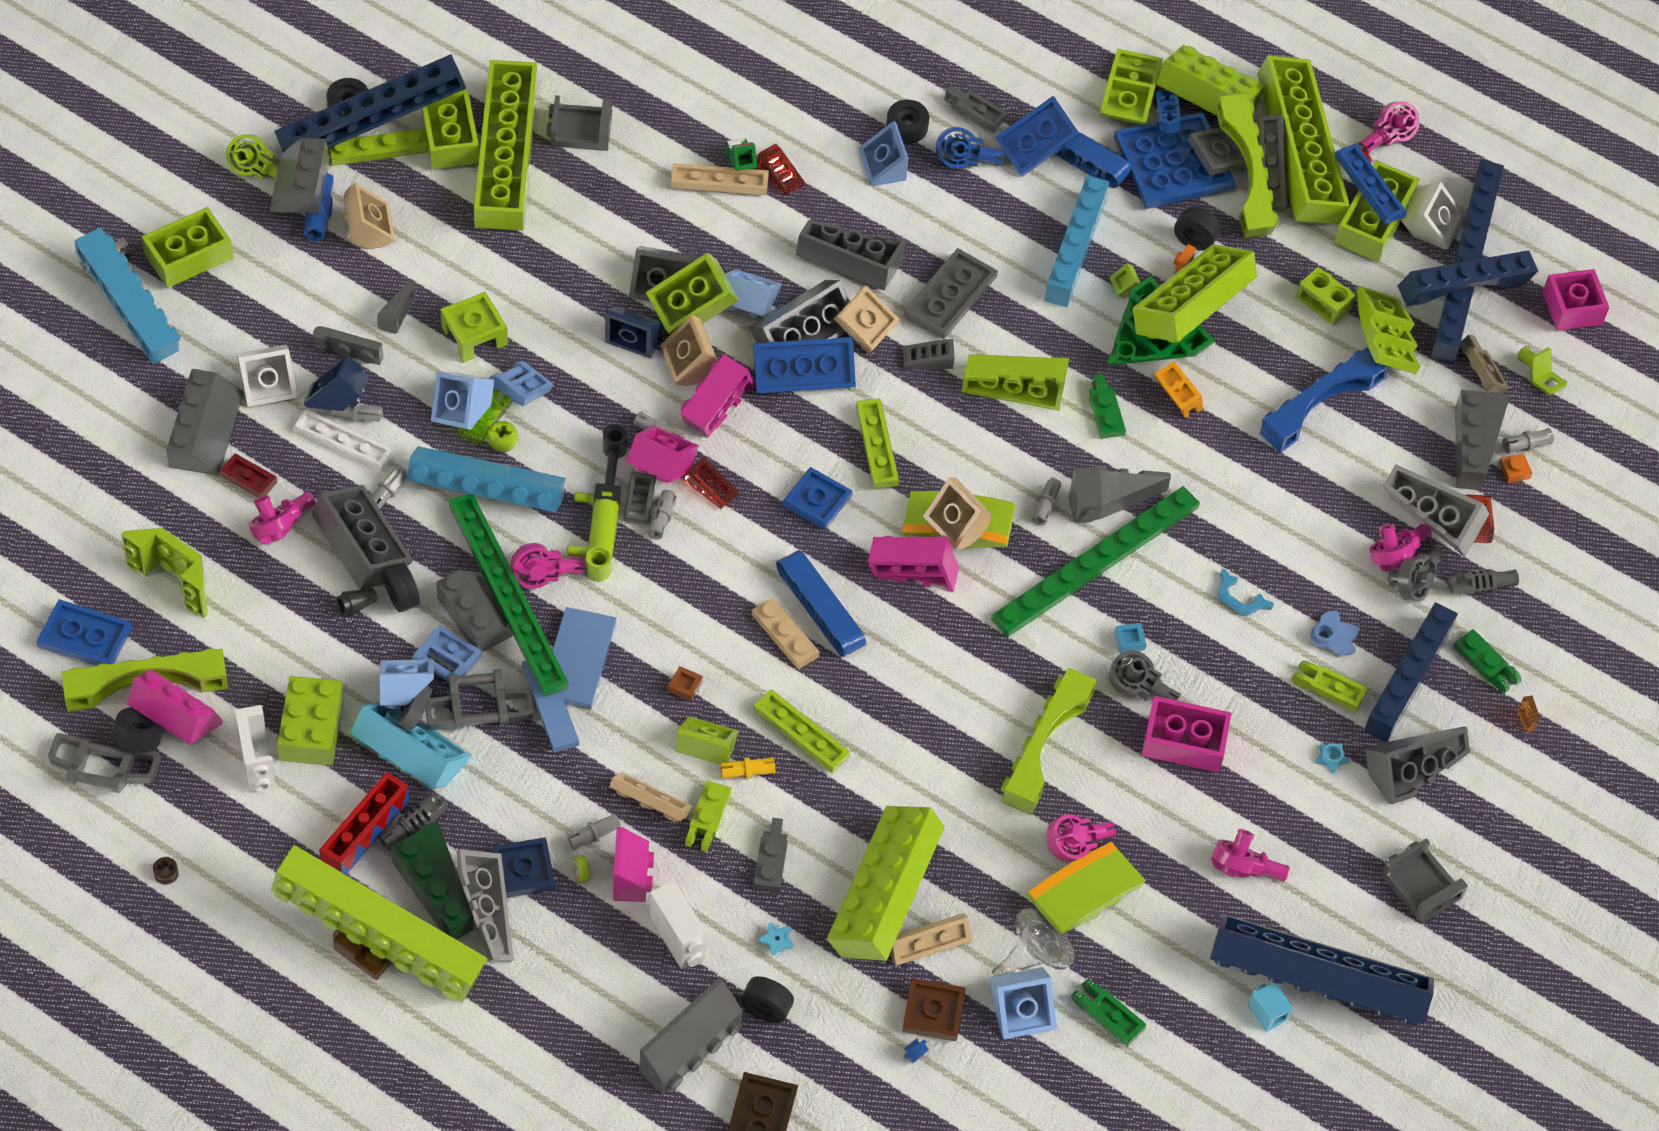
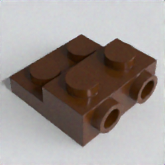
M338 929L334 931V950L375 980L393 963L387 958L382 959L375 956L367 946L351 942L346 937V934Z

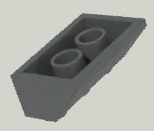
M301 138L281 153L270 212L319 214L330 159L326 139Z
M639 246L635 252L629 298L650 301L646 294L647 291L701 256Z
M458 570L436 581L437 599L470 644L484 652L513 637L482 572Z

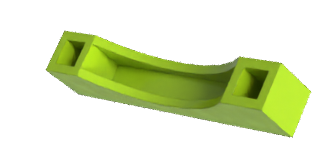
M1248 93L1220 96L1215 105L1219 126L1237 144L1244 156L1248 169V196L1239 214L1243 238L1271 235L1278 225L1277 213L1272 210L1273 194L1272 190L1268 189L1266 182L1268 181V170L1266 167H1263L1262 163L1264 153L1262 145H1259L1257 140L1259 129L1257 123L1253 121V102L1249 101Z
M209 648L193 653L181 652L177 655L165 657L154 656L150 659L137 661L126 660L123 663L99 664L87 668L75 667L62 671L67 711L95 708L104 699L117 691L132 686L134 678L150 669L159 673L171 683L185 685L201 693L228 689L223 648Z
M1069 667L1064 676H1058L1054 685V690H1056L1054 696L1049 695L1043 707L1046 710L1044 715H1038L1033 726V730H1035L1033 736L1028 735L1023 744L1022 750L1025 752L1022 757H1016L1011 769L1014 771L1012 777H1006L1001 787V791L1004 792L1002 803L1032 815L1042 796L1045 783L1040 762L1042 748L1050 735L1060 725L1085 712L1094 694L1097 679Z

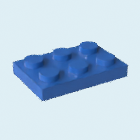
M1052 96L995 138L1023 177L1081 135L1059 102Z
M58 599L36 642L40 648L94 665L114 664L133 626L130 621Z

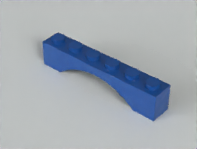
M1368 347L1362 351H1356L1348 361L1339 363L1331 373L1320 376L1314 385L1309 388H1303L1295 398L1286 400L1275 412L1267 413L1262 419L1260 435L1279 453L1283 452L1298 441L1303 421L1315 406L1327 398L1340 393L1369 391L1386 379L1389 366L1376 363Z

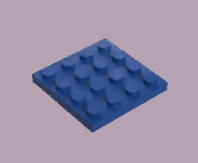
M1203 112L1182 116L1181 129L1176 133L1160 131L1159 122L1114 131V140L1122 157L1131 166L1130 175L1145 209L1235 190L1236 182L1231 171L1209 175L1187 140L1191 133L1210 130Z

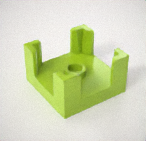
M486 291L441 309V327L446 335L450 331L457 341L458 355L463 363L474 358V346L494 338H496L497 349L508 345V327Z

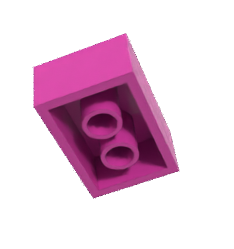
M1154 696L1141 756L1219 773L1224 758L1232 713Z

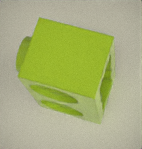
M1317 267L1299 283L1296 298L1331 325H1334L1352 309L1355 294L1348 287L1335 280L1329 273Z

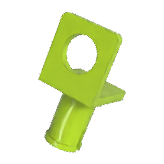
M1528 347L1520 349L1517 359L1530 367V383L1547 395H1552L1567 386V381L1551 371L1552 350L1549 347L1537 354ZM1548 380L1556 381L1558 384L1553 387H1548L1543 383Z

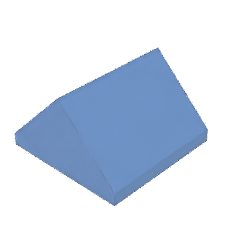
M893 121L859 147L865 170L872 186L906 181L909 159L897 123Z

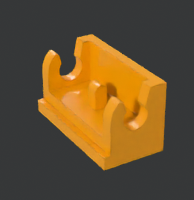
M1175 361L1154 373L1159 385L1169 394L1185 418L1189 417V411L1192 408L1197 413L1203 410L1202 395Z

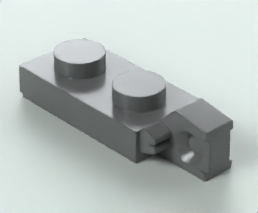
M950 85L945 91L944 100L951 104L955 110L993 133L1007 119V111L970 89L968 91H960Z
M772 818L770 832L764 831L763 836H761L753 888L780 892L788 846V835L781 834L783 819Z

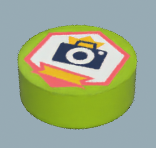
M584 855L572 857V869L577 883L588 882L590 879V868L587 858Z

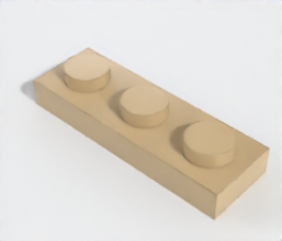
M773 597L752 609V616L798 670L819 657L820 651Z
M623 772L614 776L609 786L617 790L616 793L618 795L640 801V805L644 808L656 809L664 813V817L672 821H681L688 817L693 807Z
M965 913L898 934L891 950L893 963L897 966L971 942L972 937L968 917Z

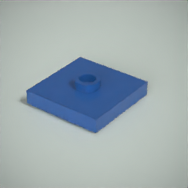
M810 467L785 497L782 506L819 528L826 530L852 497L853 491Z

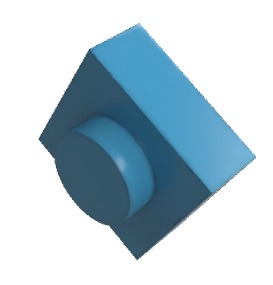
M1141 623L1115 627V635L1120 653L1129 650L1143 651L1146 649V641Z

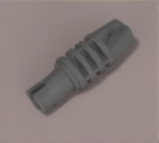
M1492 569L1469 571L1449 576L1447 585L1452 594L1470 595L1481 592L1486 593L1488 591L1494 592L1499 587L1517 586L1519 584V574L1516 569L1496 572Z
M438 793L421 801L416 807L407 811L404 816H400L395 826L379 836L381 844L389 851L393 845L422 830L428 824H432L448 809L447 802Z

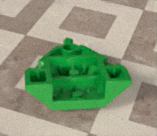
M1149 276L1131 290L1126 310L1114 340L1111 355H1109L1107 366L1195 357L1215 343V340L1200 325L1182 338L1181 341L1175 343L1137 335L1133 307L1160 287Z

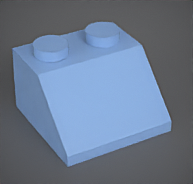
M737 269L725 273L739 298L738 302L727 308L728 310L737 311L742 309L747 311L746 315L754 318H761V316L769 314L782 283Z
M437 371L431 422L471 429L491 406L494 380L458 372Z
M434 659L381 660L379 674L380 706L386 705L388 709H398L402 705H408L434 679Z
M1043 967L989 977L992 1003L1003 1039L1057 1029L1051 977Z

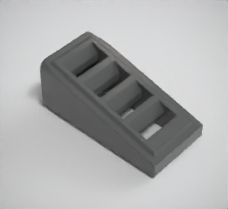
M408 281L378 313L377 320L380 330L393 334L398 333L415 300L414 282Z
M953 339L906 345L902 348L904 369H953L955 358ZM911 354H916V360H911ZM921 354H926V358L921 359Z
M631 471L623 521L649 525L656 475ZM635 485L649 486V490L634 487ZM633 493L648 495V498L634 497ZM632 502L646 504V507L634 506L631 504ZM630 510L645 512V517L630 515Z

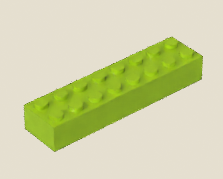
M1268 55L1257 76L1259 83L1265 85L1262 95L1268 116L1282 114L1284 117L1287 189L1295 221L1339 224L1348 211L1350 204L1338 161L1334 157L1335 149L1311 60Z
M489 61L474 204L475 228L521 231L524 229L538 83L537 62Z
M293 845L276 872L271 891L274 892L278 899L284 902L290 901L297 905L298 909L307 916L314 915L322 920V923L331 930L338 929L346 934V937L351 942L367 946L375 956L382 959L387 958L394 962V965L399 970L405 973H413L426 986H435L442 990L444 996L450 1000H459L463 1003L487 960L485 956L295 845Z

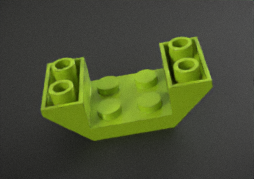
M163 528L129 530L121 534L126 564L134 572L139 571L147 576L160 564L166 571L174 572L181 579L185 607L190 612L198 613L203 618L208 615L207 589L202 555Z

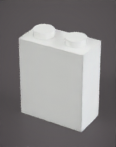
M672 881L650 892L649 918L679 967L683 969L687 966L693 967L698 965L706 955L707 932L675 881Z

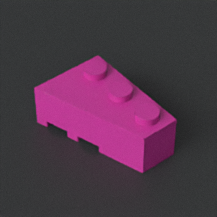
M723 354L720 360L717 359L712 364L706 379H702L698 383L692 398L687 399L682 405L680 415L684 423L709 437L727 418L725 413L732 405L737 407L742 402L739 397L746 390L751 392L755 388L749 370Z
M873 537L868 564L874 577L906 583L907 579L923 582L922 586L930 588L931 584L947 586L946 591L954 592L959 565L947 537Z

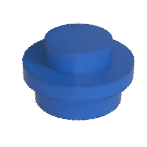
M917 1038L904 1048L907 1052L903 1056L904 1059H909L912 1064L929 1050L925 1045L927 1041L923 1039L919 1042Z

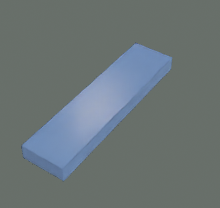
M522 661V669L553 753L579 746V739L561 691L543 696L527 662Z

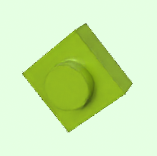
M1128 263L1109 277L1117 296L1125 298L1134 287L1141 283L1134 267Z

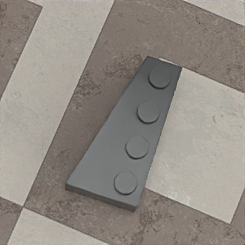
M808 220L799 234L796 255L885 291L904 260L907 240L900 238L898 241L888 240L886 235L877 234L874 237L862 234V230L853 229L845 231L841 230L838 225Z
M1471 390L1460 391L1455 406L1456 488L1482 489L1510 394Z

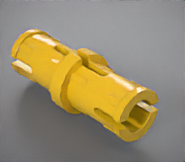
M747 757L744 758V761L720 762L722 780L736 777L752 779V776L775 774L774 757L750 760Z

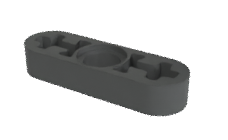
M426 686L405 706L398 723L409 732L416 726L425 711L433 689Z

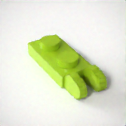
M1304 660L1298 665L1299 670L1303 674L1296 672L1291 678L1293 683L1299 687L1309 689L1355 713L1368 691L1367 687L1328 668L1320 667Z
M706 780L690 823L685 846L691 847L694 844L698 832L705 835L701 843V851H708L713 837L717 834L731 796V787Z

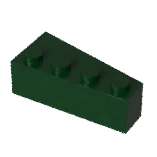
M438 820L391 847L392 863L439 929L456 940L473 931V914Z

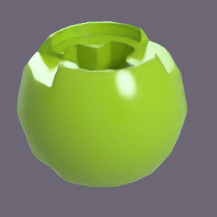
M498 421L488 429L487 441L491 448L497 452H508L514 449L518 443L519 434L512 423Z

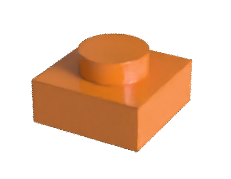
M1188 244L1183 252H1178L1173 263L1176 265L1175 274L1194 260L1197 248Z
M1524 453L1500 458L1499 466L1507 483L1531 479L1533 473Z

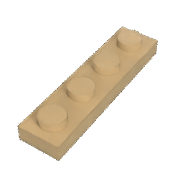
M673 163L671 188L767 195L769 171L755 169L736 171L730 167Z

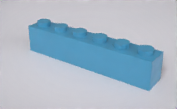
M1086 175L1049 277L1044 301L1068 308L1106 202L1109 181Z
M100 227L76 239L75 252L151 363L155 364L177 353L180 340L178 331L175 327L171 328L168 325L164 311L161 308L157 309L151 292L148 289H143L137 272H132L128 267L129 263L122 252L118 253L112 236L110 234L106 235Z
M417 446L410 456L407 481L557 512L563 501L566 478Z

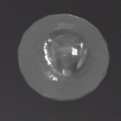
M1026 908L1016 915L1015 926L1019 935L1016 941L1017 945L1009 953V956L991 972L993 976L1023 971L1042 964L1057 970H1065L1074 963L1075 953L1066 933L1060 935L1040 911Z

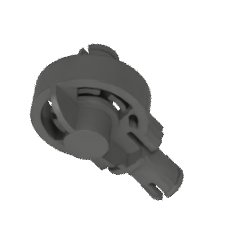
M1433 547L1427 554L1422 553L1418 554L1415 558H1406L1402 562L1399 571L1391 570L1389 572L1388 581L1394 582H1389L1388 584L1393 587L1398 586L1401 597L1406 601L1419 602L1424 600L1429 589L1433 587L1437 565L1444 560L1445 555H1442L1444 552L1439 547Z
M1129 650L1122 652L1110 665L1109 680L1114 689L1122 695L1130 697L1140 696L1145 700L1153 695L1178 701L1181 695L1180 692L1161 682L1160 677L1162 673L1155 670L1152 661L1139 651Z

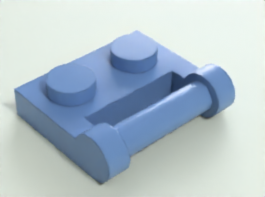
M524 361L515 363L511 369L501 374L496 373L489 377V379L494 380V390L500 389L513 402L522 407L547 394L553 387L552 382ZM515 377H520L512 382L509 381Z
M439 625L414 653L411 660L430 659L427 655L431 652L457 668L452 673L434 661V674L447 681L449 686L448 675L457 674V676H465L482 657V650Z

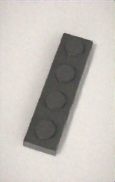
M1282 114L1258 117L1259 143L1262 145L1264 153L1262 163L1263 167H1266L1268 170V181L1266 182L1268 189H1271L1273 194L1272 210L1288 208L1284 117Z

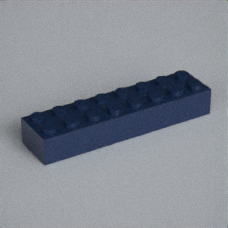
M1222 914L1210 959L1214 960L1215 964L1221 967L1229 968L1234 966L1240 968L1247 975L1256 976L1260 974L1268 977V980L1277 984L1286 982L1303 992H1310V990L1319 992L1322 997L1329 1000H1337V998L1348 1001L1350 1006L1362 1009L1368 1007L1374 1009V1012L1381 1016L1390 1017V1015H1394L1411 1025H1417V1023L1424 1025L1434 994L1433 977L1226 914Z

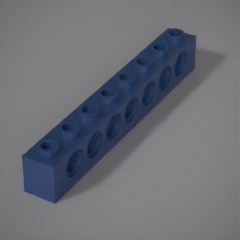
M452 54L288 124L274 132L282 151L301 138L326 139L329 149L467 88Z

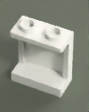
M262 705L236 709L235 716L249 792L266 791L276 786L272 756L256 758L252 745L267 741Z

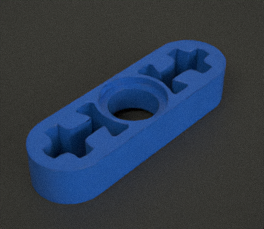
M1166 89L1159 90L1156 93L1159 129L1164 133H1176L1181 129L1178 95Z

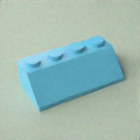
M380 702L362 707L350 734L357 738L359 744L371 747L378 752L380 758L392 761L399 766L400 771L407 775H413L428 789H438L447 786L472 756L471 753L436 730H429L428 725L420 720L410 732L400 726L398 723L404 711L402 708L388 709L386 705L380 706Z

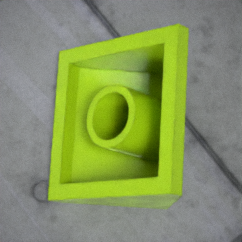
M689 716L678 728L676 752L717 764L729 762L739 730Z

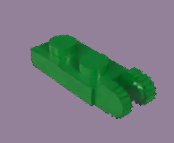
M1474 629L1455 641L1454 649L1488 683L1491 682L1499 691L1506 693L1510 689V684L1501 673L1514 685L1522 681L1520 673L1513 666H1510Z
M1086 979L1082 986L1091 997L1095 998L1093 1001L1078 990L1071 994L1072 1000L1081 1009L1086 1010L1091 1017L1127 1047L1146 1029L1144 1021L1107 990H1102L1089 979Z

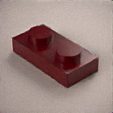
M236 453L220 469L221 477L258 498L266 496L277 483V476Z

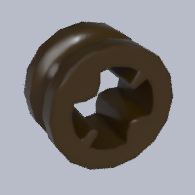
M162 857L153 864L154 877L158 883L168 885L177 880L179 871L174 859ZM168 867L169 874L163 875L162 868Z

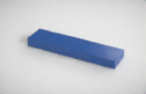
M1356 143L1335 152L1334 157L1385 225L1406 216L1407 211Z

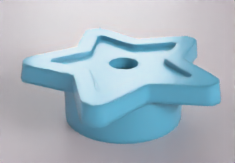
M1320 744L1321 755L1316 759L1317 764L1327 765L1329 770L1335 773L1338 765L1350 762L1344 756L1342 744Z
M769 923L768 933L759 938V942L767 945L773 956L785 949L794 948V944L789 939L792 930L790 926L778 928L773 923Z

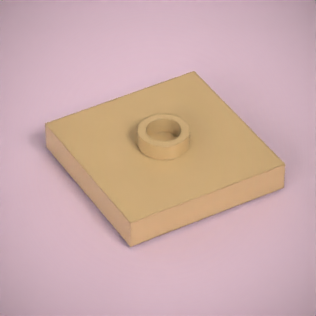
M866 285L860 289L834 318L868 354L900 321Z

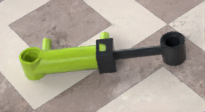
M619 424L608 425L603 431V452L608 457L605 483H596L594 494L574 493L575 502L593 503L594 507L588 547L568 545L566 554L586 557V574L588 578L596 582L607 580L611 575L617 520L621 504V485H615L617 462L628 450V431Z

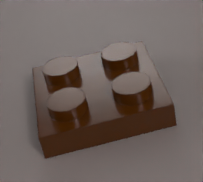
M911 978L902 1032L957 1042L966 987Z

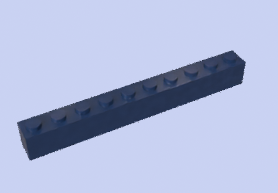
M1480 160L1454 263L1482 258L1504 165ZM1474 287L1445 295L1430 359L1454 365Z

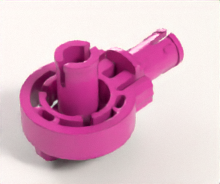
M1394 101L1387 104L1380 112L1379 119L1373 123L1375 127L1373 132L1358 142L1359 147L1364 146L1361 150L1369 154L1381 143H1384L1385 146H1390L1394 142L1410 140L1417 133L1420 124L1417 109L1412 104L1404 101ZM1401 105V106H1403V107H1405V108H1394V107Z
M304 492L292 501L288 499L282 500V505L275 509L269 495L256 499L254 504L260 515L248 523L253 537L257 538L262 544H270L283 539L290 531L292 524L298 522L301 513L315 506L314 496L310 492Z
M1386 524L1379 527L1382 540L1374 543L1369 548L1372 562L1379 565V568L1384 572L1400 569L1402 562L1406 558L1412 557L1415 551L1420 548V543L1431 537L1432 531L1430 527L1426 524H1420L1411 531L1403 529L1397 535L1394 524Z
M529 543L516 550L511 558L510 567L521 586L536 589L546 585L549 581H558V577L562 576V574H584L585 570L581 569V567L585 568V560L583 557L561 558L559 550H548L542 544ZM518 574H521L522 577L526 578L527 580L520 578Z
M1072 814L1063 815L1053 820L1047 828L1046 840L1048 849L1061 861H1076L1086 856L1089 850H1093L1098 846L1097 842L1088 843L1115 837L1116 829L1107 830V828L1114 827L1115 825L1112 821H1106L1105 823L1095 825L1093 823L1082 826L1091 822L1090 819H1081Z
M1238 829L1234 841L1225 839L1217 841L1212 853V864L1224 874L1243 878L1250 875L1258 878V876L1264 874L1282 882L1286 880L1289 873V865L1268 859L1265 852L1260 854L1251 850L1249 846L1254 838V834L1250 831Z

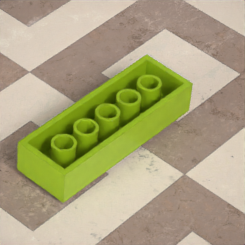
M1212 244L1133 307L1136 334L1147 336L1150 339L1167 340L1170 343L1181 341L1188 333L1208 319L1210 315L1257 278L1254 251Z
M885 807L827 937V940L842 958L887 961L945 828L931 807Z

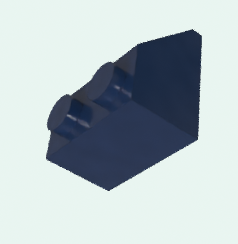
M619 306L609 308L605 312V343L651 359L662 338L663 323L654 317L638 314L631 309H624Z
M347 355L311 384L303 405L306 408L343 411L348 406L353 408L362 400L363 397L361 395L367 388L365 384L369 376Z

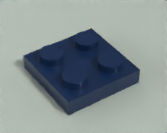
M546 837L492 846L493 853H499L502 856L506 898L556 890Z

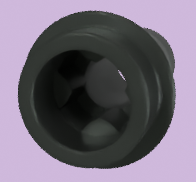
M374 588L343 591L341 595L337 596L336 600L338 609L343 616H353L369 605L376 603L378 597Z

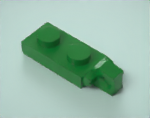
M1103 374L1093 375V388L1089 391V401L1100 438L1125 436L1126 428L1112 386H1106Z

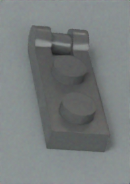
M318 326L313 330L314 347L319 353L331 351L343 357L349 355L365 363L380 365L383 360L381 342L324 326Z

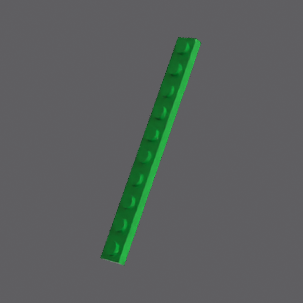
M1182 486L993 613L991 621L1007 637L1011 636L1197 510L1200 502Z
M467 494L450 499L449 507L543 696L568 689L569 682L475 496Z

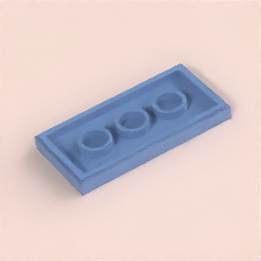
M569 607L565 608L553 648V653L569 682L568 689L561 691L565 704L592 709L617 617Z

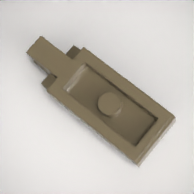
M1468 334L1460 343L1462 354L1467 355L1471 368L1477 372L1481 379V385L1486 391L1503 394L1509 389V386L1488 351L1481 348L1474 335Z

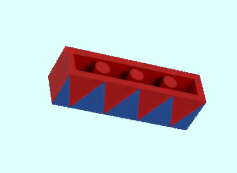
M386 772L319 849L320 860L347 875L409 803L408 785Z

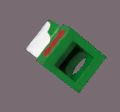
M746 138L726 141L727 158L736 171L757 168L756 149L753 142L748 143Z

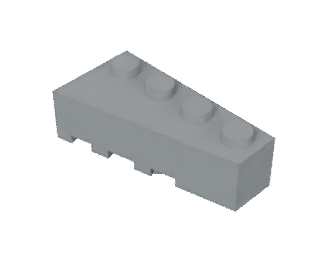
M1395 464L1383 485L1391 498L1423 524L1428 525L1434 533L1464 557L1489 516V512L1482 502Z

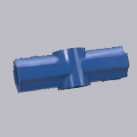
M328 172L319 214L305 213L304 237L309 238L311 241H320L325 238L328 218H331L334 176Z

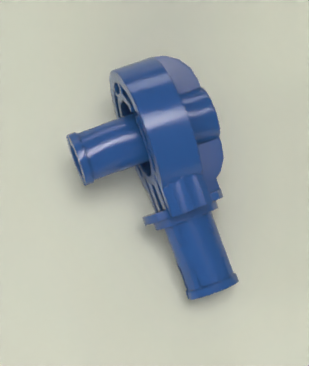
M948 128L939 135L936 141V154L940 161L949 167L963 168L967 165L977 167L978 162L967 160V158L999 166L1002 165L1003 160L994 158V156L1004 157L1003 150L971 144V141L983 144V139L974 137L970 131L964 128ZM954 131H961V132H962V135H961V134H954L955 137H953L952 135H949V136L945 139V137H946L949 133H951V132H954ZM942 150H943L945 156H949V155L951 156V157H949L948 159H950V160H952V161H955L954 164L949 163V162L943 157V155H942Z

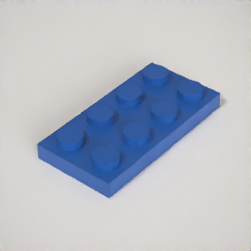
M853 337L753 343L756 393L856 387Z

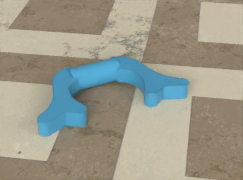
M1226 569L1221 570L1222 585L1219 589L1218 597L1222 603H1225L1239 615L1243 616L1250 615L1261 609L1272 610L1274 603L1265 600L1262 594H1257L1256 600L1252 604H1243L1231 596L1227 589L1235 585L1238 578L1230 576Z

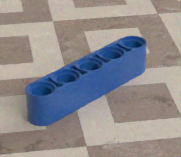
M1080 133L1081 136L1055 153L1056 156L1086 174L1109 181L1110 188L1118 187L1131 172V166L1127 160Z
M797 550L776 561V567L781 578L841 657H845L866 646L865 636L859 626L801 550Z

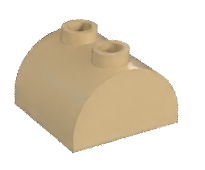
M356 183L351 185L344 194L346 212L343 214V217L349 226V231L347 232L348 240L354 245L356 244L367 249L381 248L394 242L395 238L388 202Z
M693 315L660 345L674 382L678 385H694L702 379L705 380L710 373L712 364L717 360L702 320Z
M955 477L947 479L923 516L942 537L948 538L950 545L955 550H960L973 544L986 531L991 521V513Z

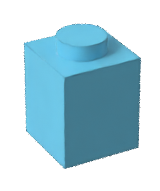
M1273 982L1268 986L1263 984L1252 991L1248 1007L1266 1032L1290 1019L1293 1006L1276 983Z

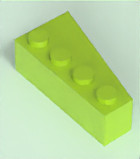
M969 354L962 392L1059 411L1069 358Z

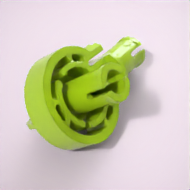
M244 134L231 140L226 150V160L235 173L243 176L254 175L260 179H264L266 175H269L276 179L279 165L273 160L276 154L268 150L266 143L260 137L253 134ZM244 138H249L254 140L255 143L252 141H244L239 143V141Z

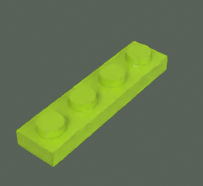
M424 128L352 138L329 148L332 166L427 153L428 146Z
M881 398L856 401V411L873 489L898 486L899 478Z
M770 689L753 705L754 712L831 773L850 757V751L774 690Z

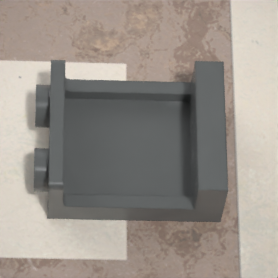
M555 95L554 104L549 106V118H552V122H547L546 136L551 137V147L608 151L612 122V99L603 98L602 107L561 104L560 96Z
M1427 838L1421 842L1414 841L1400 855H1391L1384 862L1385 867L1381 874L1383 879L1421 924L1463 899L1468 885L1462 878L1454 881L1428 850L1430 841Z

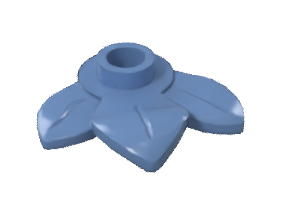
M1337 610L1324 613L1320 618L1319 624L1313 627L1310 638L1318 647L1328 648L1337 655L1347 656L1356 652V648L1351 642L1358 635L1360 628L1349 623L1340 622V615Z

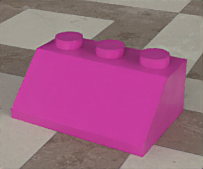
M151 669L133 680L127 705L189 745L215 730L223 723V720L214 709Z

